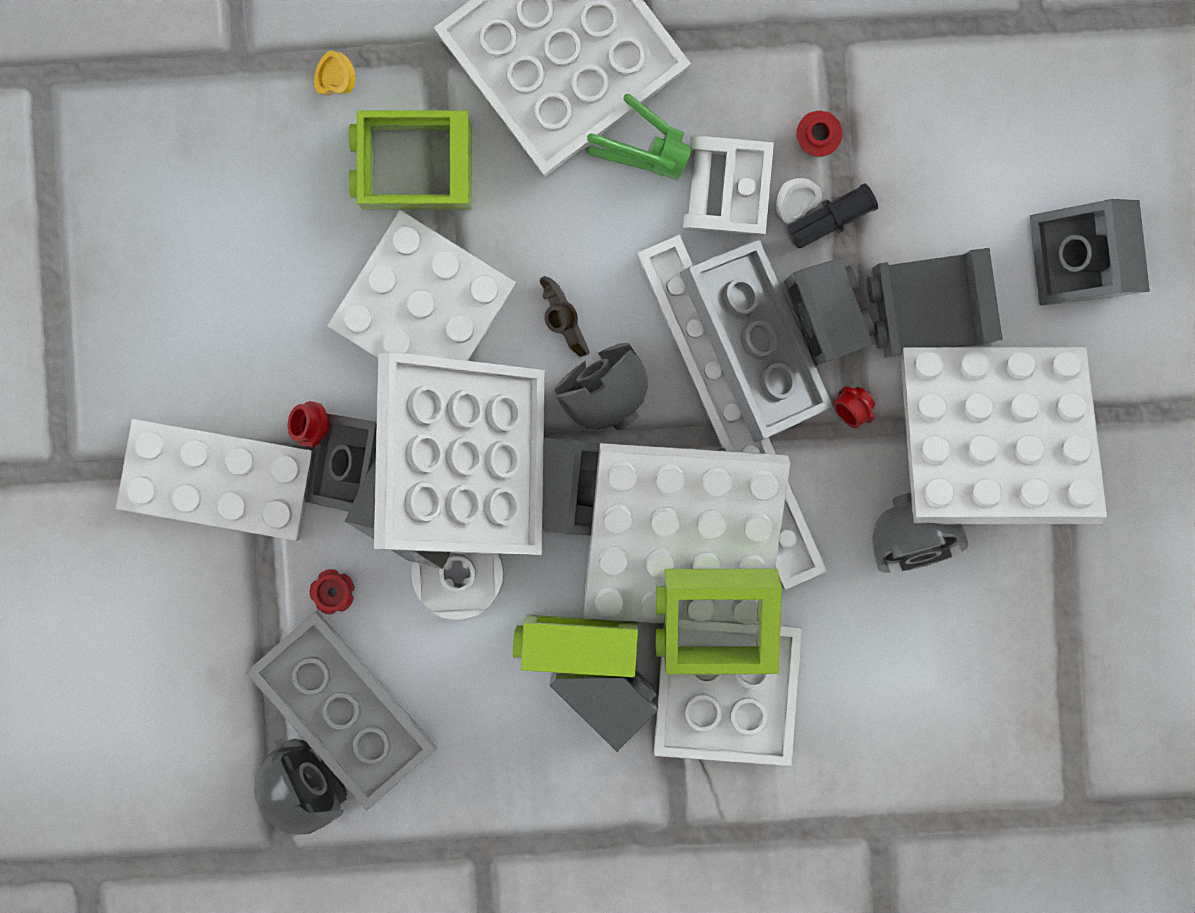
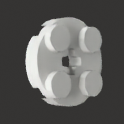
M451 552L443 569L415 562L412 563L411 581L416 596L433 613L449 620H465L483 612L495 600L501 590L504 578V568L500 554ZM453 561H462L463 568L470 569L471 577L464 578L463 586H454L453 579L445 577V570L453 567Z

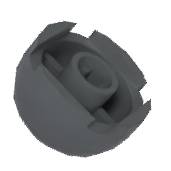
M619 343L598 352L602 360L593 363L587 368L586 362H582L556 386L554 391L557 395L555 397L566 413L579 425L589 429H606L613 426L615 430H620L630 425L638 417L636 410L644 402L648 389V378L642 361L629 343Z
M911 493L897 496L892 500L894 507L887 509L880 515L875 523L872 536L873 553L878 571L884 573L890 572L888 564L900 563L902 571L929 566L951 558L950 548L959 545L963 552L969 545L962 524L914 523Z
M291 739L284 742L263 761L255 777L254 792L260 813L266 821L288 834L306 835L329 825L343 814L344 810H340V804L347 800V791L343 783L322 759L319 761L315 754L308 751L311 748L308 743L299 739Z

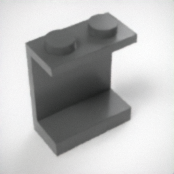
M990 248L970 250L962 255L889 265L888 262L879 263L872 268L873 275L867 276L870 303H877L880 320L873 323L875 327V344L877 349L884 348L885 358L901 356L903 348L964 347L1003 340Z

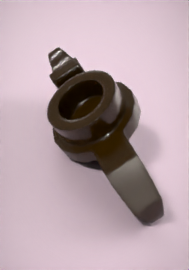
M546 276L541 277L540 284L544 289L542 297L544 300L548 299L550 307L545 312L547 327L555 333L563 334L569 348L579 357L589 355V348L577 324L578 316L575 308L567 301L564 292L554 280Z

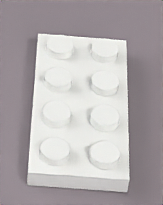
M132 419L116 509L297 541L300 538L314 450Z

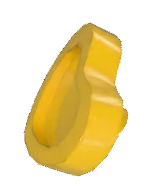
M328 51L322 56L314 74V87L317 93L321 95H332L334 93L345 95L353 91L356 76L353 65L348 57L336 51Z

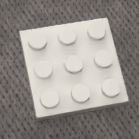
M399 210L327 326L377 358L378 353L398 352L469 361L517 283Z
M678 619V647L756 646V624L713 621L698 622L695 620ZM781 626L779 674L666 675L665 659L661 657L654 756L792 766L802 628Z

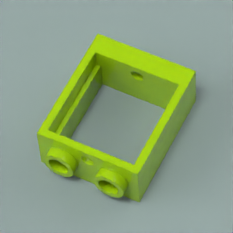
M357 110V124L349 125V148L351 152H357V170L349 171V194L351 198H357V204L362 210H472V119L468 110ZM374 130H450V194H374Z
M665 569V586H656V615H664V629L655 630L656 657H664L666 675L779 674L782 587L778 569ZM679 600H758L756 646L678 647Z
M527 615L524 625H517L516 630H514L513 658H521V671L635 677L637 624L633 621Z

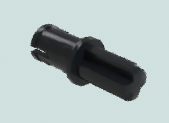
M864 183L859 188L832 202L828 199L824 200L822 207L790 223L787 227L789 237L797 248H803L833 231H836L838 234L843 232V226L871 211L877 210L878 203L870 187Z

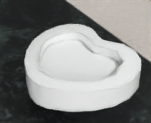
M796 178L784 183L776 201L778 216L788 225L805 216L807 211L819 205L822 199L820 187L805 178Z

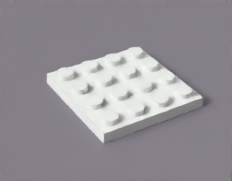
M469 0L434 27L436 34L544 177L590 144L587 141L588 134L593 133L600 136L634 111L624 101L623 97L625 94L632 95L643 104L691 67L689 60L643 0Z
M1086 347L903 348L901 368L914 523H1104L1107 518Z
M398 352L378 353L374 549L542 555L545 370Z
M600 443L583 607L584 619L664 623V615H656V586H665V569H775L791 464L788 455ZM679 600L678 619L757 625L758 600Z

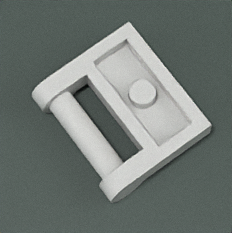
M692 136L690 146L692 147L691 152L694 153L689 213L684 214L683 229L700 232L712 231L765 236L774 142ZM713 154L726 155L720 216L707 215Z

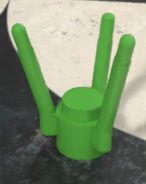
M625 94L623 97L624 101L662 132L665 137L662 139L655 136L648 151L590 133L587 135V141L606 149L589 146L586 149V153L608 161L648 170L662 177L665 175L677 181L688 162L692 149L691 146L681 142L684 132L669 126L632 95Z

